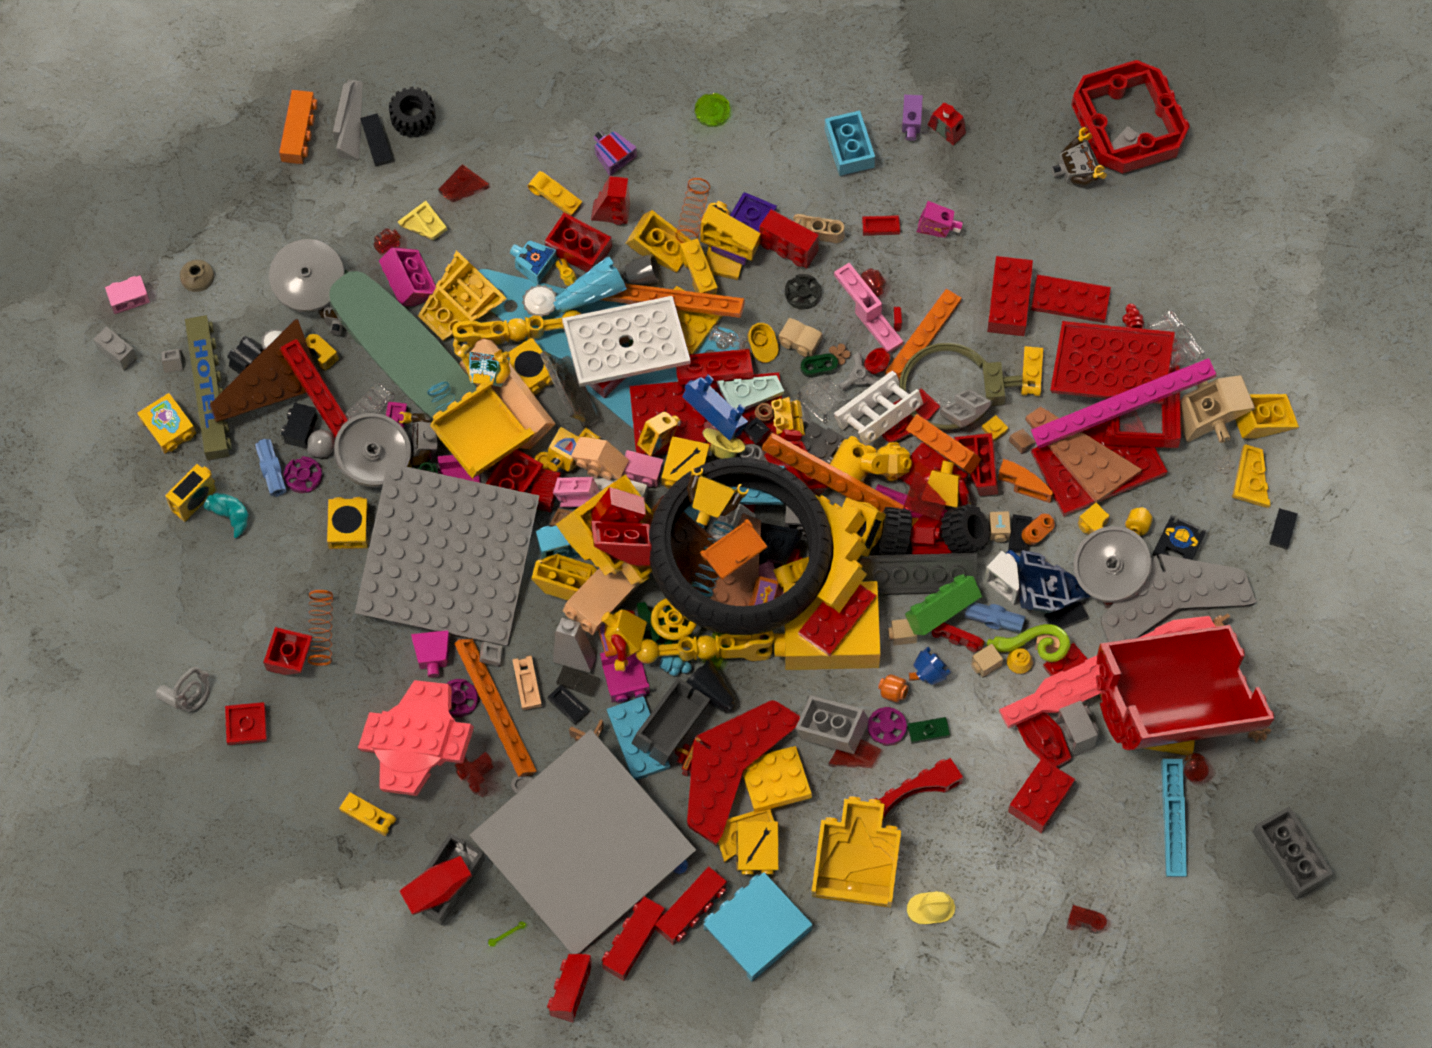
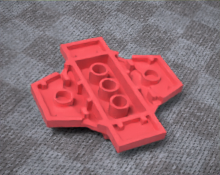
M414 680L397 706L388 712L382 711V714L369 712L358 749L363 752L375 753L380 760V789L383 792L417 796L430 777L429 771L437 764L441 766L444 762L463 763L474 726L468 723L456 722L449 713V710H451V686L449 684Z

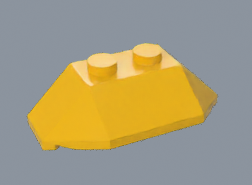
M555 554L535 562L531 579L544 593L569 600L597 569L594 565Z

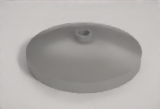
M304 239L286 245L277 253L270 266L269 281L274 295L284 306L298 312H315L330 305L329 292L331 286L345 273L342 261L334 249L321 241Z
M377 413L360 414L349 419L340 428L334 443V457L340 471L352 482L365 487H382L388 463L407 467L411 455L410 441L404 429L392 418Z
M1120 526L1103 527L1089 534L1079 545L1074 557V573L1081 588L1092 598L1108 603L1125 601L1135 596L1147 583L1152 569L1151 554L1144 540L1134 531Z

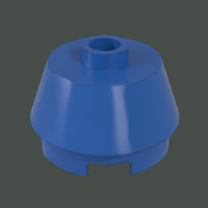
M928 646L923 651H920L913 666L918 671L916 675L923 682L926 680L930 685H935L947 680L946 677L952 672L949 669L947 671L944 669L946 664L936 653L932 655L929 653L931 648Z

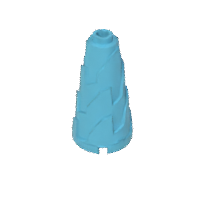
M610 257L599 262L578 278L575 283L567 287L564 292L555 297L556 301L553 304L558 312L562 311L564 313L613 296L627 289L617 268L613 267L612 264L614 263Z

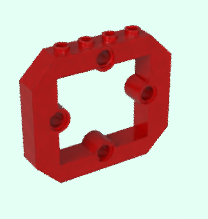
M1139 60L1083 75L1073 94L1071 106L1081 128L1086 127L1088 129L1085 136L1088 133L1092 134V138L1088 142L1098 164L1120 173H1126L1176 158L1190 128L1188 120L1184 119L1181 106L1175 100L1174 91L1170 90L1167 77L1163 76L1161 69ZM1145 83L1155 104V114L1162 118L1169 134L1155 138L1150 133H1142L1138 136L1136 144L1114 150L1106 134L1108 120L1105 115L1096 112L1090 99L1107 94L1113 99H1121L1125 95L1127 88Z

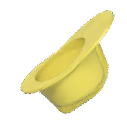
M706 428L703 431L704 437L711 443L710 450L712 454H715L720 459L735 457L737 453L745 450L744 443L738 438L729 441L717 430Z
M944 892L921 893L912 897L907 904L909 918L918 924L942 923L952 918L955 912L953 899Z

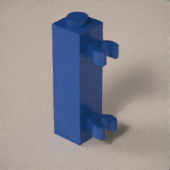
M709 374L705 379L700 377L694 381H689L685 386L686 390L682 397L729 441L740 436L743 433V428L748 423L742 416L745 408L739 404L736 409L723 399L710 386L714 379Z

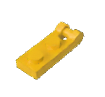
M1024 347L1021 395L1034 394V396L1040 397L1043 348Z
M349 792L339 808L341 812L383 836L388 834L390 825H393L397 820L393 815L382 811ZM380 819L384 820L382 825L378 824Z

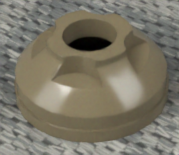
M191 260L184 264L180 271L182 285L192 292L206 290L214 280V272L211 266L203 260ZM194 267L201 269L197 275L190 274V270Z

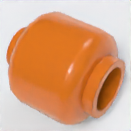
M889 674L885 679L882 678L880 680L878 689L881 690L882 698L897 703L906 698L909 686L905 679Z

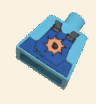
M528 241L523 248L514 244L510 250V254L516 257L515 268L536 285L541 282L557 260L555 249L533 241Z

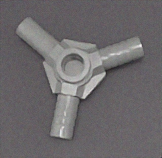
M860 353L854 354L855 367H853L849 378L838 384L840 390L843 391L853 384L873 385L878 381L870 377L869 372L862 366Z

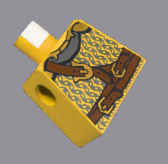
M663 412L646 421L637 445L651 457L671 441L677 427L680 425V419L675 415L671 417L667 412Z

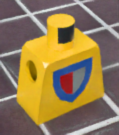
M562 427L559 428L548 449L547 460L550 461L548 467L552 471H557L559 468L571 471L578 466L571 455L580 437Z

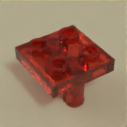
M486 752L473 762H469L464 758L463 763L454 764L457 769L455 772L461 780L466 779L470 790L475 795L478 793L481 797L488 793L486 780L483 776L494 767L491 763V757Z

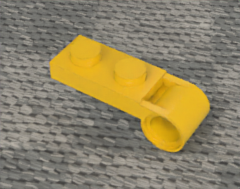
M539 171L527 185L533 194L537 196L542 195L570 216L582 204L579 198L544 172Z
M809 557L773 570L780 588L784 587V583H795L800 579L808 565Z

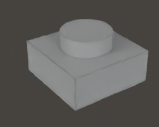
M483 642L481 644L479 662L498 666L501 661L502 646Z

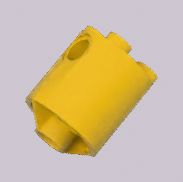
M849 436L848 439L843 440L830 465L863 483L868 473L862 470L861 459L867 453L876 452V449L870 445L860 443L859 439L854 436Z

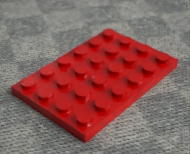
M1062 321L1050 391L1056 394L1108 399L1168 375L1175 332ZM1165 398L1153 402V404L1164 405Z
M1135 410L1119 416V431L1147 433ZM1110 421L1081 431L1142 469L1140 474L1103 500L1167 475L1168 471L1155 447L1110 445V438L1106 437L1107 426H1110ZM1048 446L1031 449V454L1046 484L1053 492L1052 495L1063 516L1095 504L1094 500Z

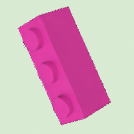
M391 247L379 260L397 301L403 306L414 307L426 302L436 289V285L418 250Z

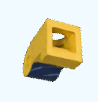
M310 334L306 337L311 355H316L319 358V365L324 371L339 360L337 351L319 335Z

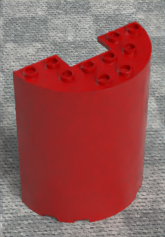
M1230 625L1100 643L1096 661L1100 675H1096L1097 690L1101 691L1102 702L1100 707L1111 736L1116 743H1121L1122 748L1125 750H1136L1264 730L1274 721V714L1270 710L1266 696L1262 694L1260 687H1256L1254 692H1252L1247 685L1246 677L1239 668L1245 653L1243 648L1240 647L1237 635L1233 632Z

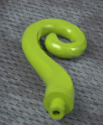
M1041 624L1015 637L996 636L994 639H988L987 646L993 644L998 652H1011L1022 647L1037 636L1049 634L1059 639V649L1055 653H1048L1046 647L1053 645L1054 640L1046 637L1039 642L1037 650L1043 660L1056 662L1063 659L1068 653L1070 640L1067 633L1060 627L1052 624Z

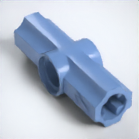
M271 439L260 440L255 446L260 459L259 464L263 477L266 479L270 495L275 497L281 496L286 492V487L282 479V470L278 457L275 456Z
M977 602L967 606L965 618L983 622L989 628H1004L1017 633H1021L1026 617L1006 611L1000 605L991 604L988 606Z

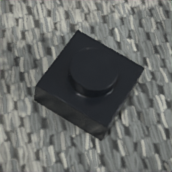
M756 417L743 428V433L757 444L770 433V429Z

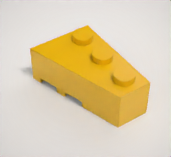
M709 204L701 221L700 242L752 261L760 244L761 233Z

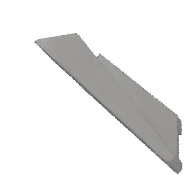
M348 79L347 83L343 85L333 128L334 140L338 141L336 147L338 158L359 159L363 87L361 81Z

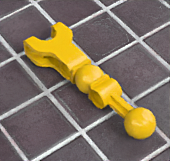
M569 310L563 314L562 318L581 315V313L577 310ZM538 315L531 316L530 318L525 317V321L521 318H514L508 323L506 320L504 322L492 321L484 323L473 320L463 321L453 326V348L455 349L460 342H467L469 346L467 353H469L475 347V344L482 339L493 340L496 345L502 344L505 341L509 342V339L517 342L524 340L526 337L527 339H530V337L538 339L543 336L544 331L564 329L562 318L543 320ZM532 326H539V328L534 329ZM459 329L466 330V333L460 334L457 331ZM496 331H501V332H503V333H501V334H496L495 332H496Z
M772 630L754 635L724 634L720 637L715 635V639L712 636L704 635L697 640L696 637H693V639L683 637L678 644L658 645L653 640L645 639L642 640L640 650L635 653L638 660L645 664L655 662L660 656L678 655L683 661H690L693 658L697 660V656L703 660L712 659L716 656V659L719 657L726 659L745 658L749 661H761L771 657L773 650L771 645L774 642L775 635ZM765 634L769 636V639L760 640L759 637ZM722 645H728L730 647L723 648ZM688 647L691 650L685 651L682 648ZM765 648L767 649V652L761 653L759 652V649Z

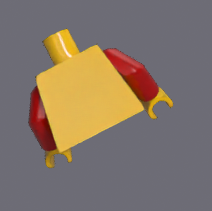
M943 461L941 471L933 470L926 473L918 482L913 496L921 501H929L952 507H959V504L960 506L971 505L965 482L960 479V475L952 474L954 463L950 461Z
M622 609L615 614L607 611L601 618V621L608 625L605 637L613 644L617 651V659L614 663L615 670L625 671V666L629 663L627 657L640 650L647 622L635 616L634 611Z

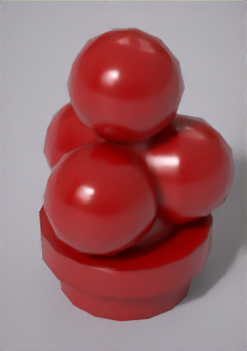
M1128 304L1125 307L1127 314L1122 317L1123 323L1126 327L1143 329L1144 320L1142 314L1139 313L1134 304Z

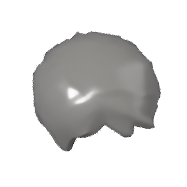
M324 429L311 433L307 440L309 456L327 458L334 452V435Z

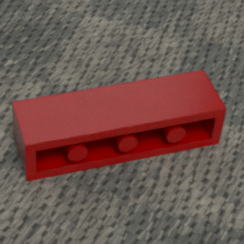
M708 866L657 921L655 930L672 945L677 941L680 943L687 935L686 931L698 924L700 921L699 917L704 912L708 913L714 905L713 902L717 897L720 899L727 891V881Z
M645 896L634 905L633 915L631 918H626L622 926L624 928L622 933L615 936L612 942L614 946L610 952H605L601 960L605 971L623 981L654 933L655 924L665 914L664 907Z

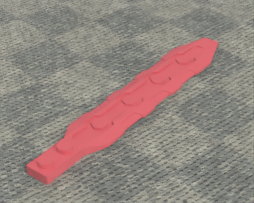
M1210 616L1177 619L1155 628L1154 631L1139 638L1216 626ZM1097 655L1085 660V663L1065 672L1061 671L1044 679L1034 694L999 709V713L1007 728L1009 729L1041 713H1059V709L1078 701L1084 702L1101 694V691L1097 690L1096 675H1100L1099 665L1096 664Z

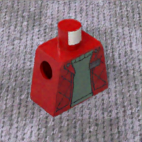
M945 102L933 112L928 122L930 128L953 146L966 134L964 117L952 105H948Z

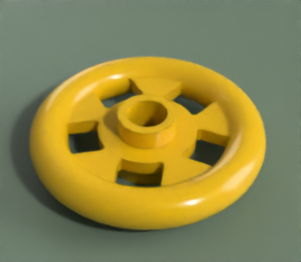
M666 598L657 603L651 613L653 629L659 636L668 640H680L683 637L689 636L697 625L689 621L687 627L683 626L684 619L687 618L678 612ZM670 605L672 609L665 613L663 608ZM676 617L678 620L673 622L671 618ZM664 618L666 625L661 626L659 619ZM669 628H678V632H669Z

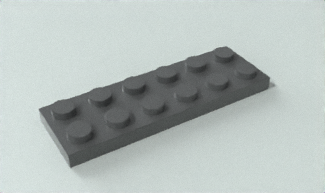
M977 553L860 556V564L863 566L861 569L867 574L862 582L877 581L878 594L938 592L941 586L952 583L956 576L962 574L973 576L977 584Z

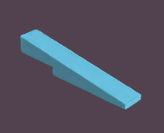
M1162 759L1161 775L1166 877H1186L1183 759Z

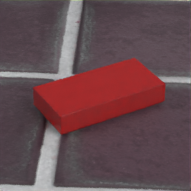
M899 215L862 216L863 236L900 235Z

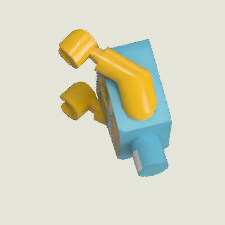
M464 344L462 347L460 345L455 347L454 352L457 356L461 357L471 383L482 384L485 382L487 384L493 381L492 386L501 387L511 373L509 366L510 357L507 351L502 353V350L499 349L494 355L470 352L469 354L467 353L469 350L468 345Z

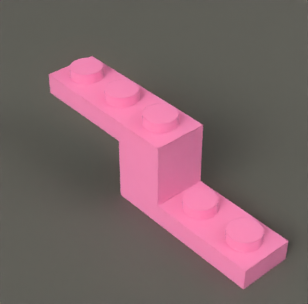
M848 263L834 272L835 278L856 303L855 314L882 348L890 353L903 345V340L881 314L882 303L852 265Z

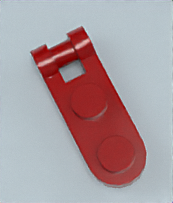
M944 622L931 632L934 638H946L950 643L955 645L961 644L972 652L981 651L985 644L982 638Z

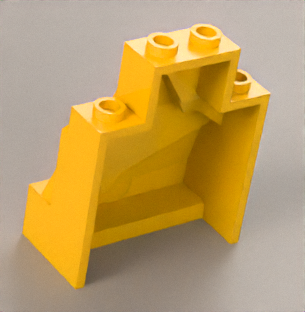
M625 474L555 525L584 560H592L594 565L599 567L605 576L610 572L616 574L621 570L632 585L637 581L641 584L649 578L648 574L652 572L651 565H630L595 548L591 529V510L609 487L641 496ZM644 501L646 515L640 523L650 524L651 526L653 514Z
M850 796L849 799H844L841 822H837L838 819L831 817L821 820L812 884V897L891 908L901 830H897L898 827L889 825L881 828L884 804H881L880 800L869 799L866 802L861 801L859 797Z

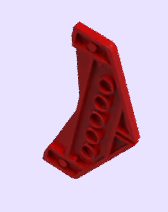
M771 700L696 736L697 740L710 749L693 740L687 825L691 830L715 846L722 838L744 769L786 735L793 732L800 716L781 703Z

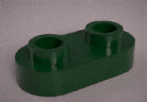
M830 353L810 356L801 361L800 369L802 374L807 377L829 374L837 369L838 360L835 355ZM829 363L831 366L827 367L825 364Z

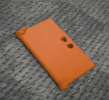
M746 519L741 525L706 550H702L700 554L705 561H708L718 576L724 579L766 549L767 545L754 530L752 523Z

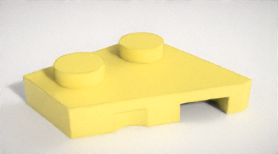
M427 201L398 221L401 227L430 240H435L448 230Z

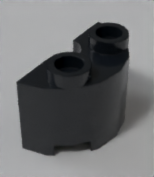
M244 336L235 350L232 349L227 356L230 360L229 367L238 374H241L264 351L263 346L254 339Z

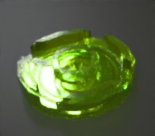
M704 94L695 104L697 120L707 127L723 125L730 117V103L721 94Z

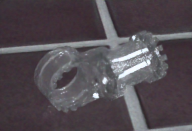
M716 325L713 327L708 338L711 342L715 341L721 344L723 348H727L730 345L734 348L737 347V349L740 348V350L745 348L748 340L744 334L738 332L727 333L720 330Z

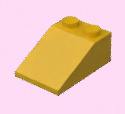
M653 210L643 214L625 244L642 256L654 255L658 264L675 273L683 263L679 253L680 244L682 243L675 237L677 229ZM677 233V237L681 241H691L688 237L683 236V233Z
M1250 394L1255 409L1235 419L1242 439L1261 438L1299 427L1287 394Z

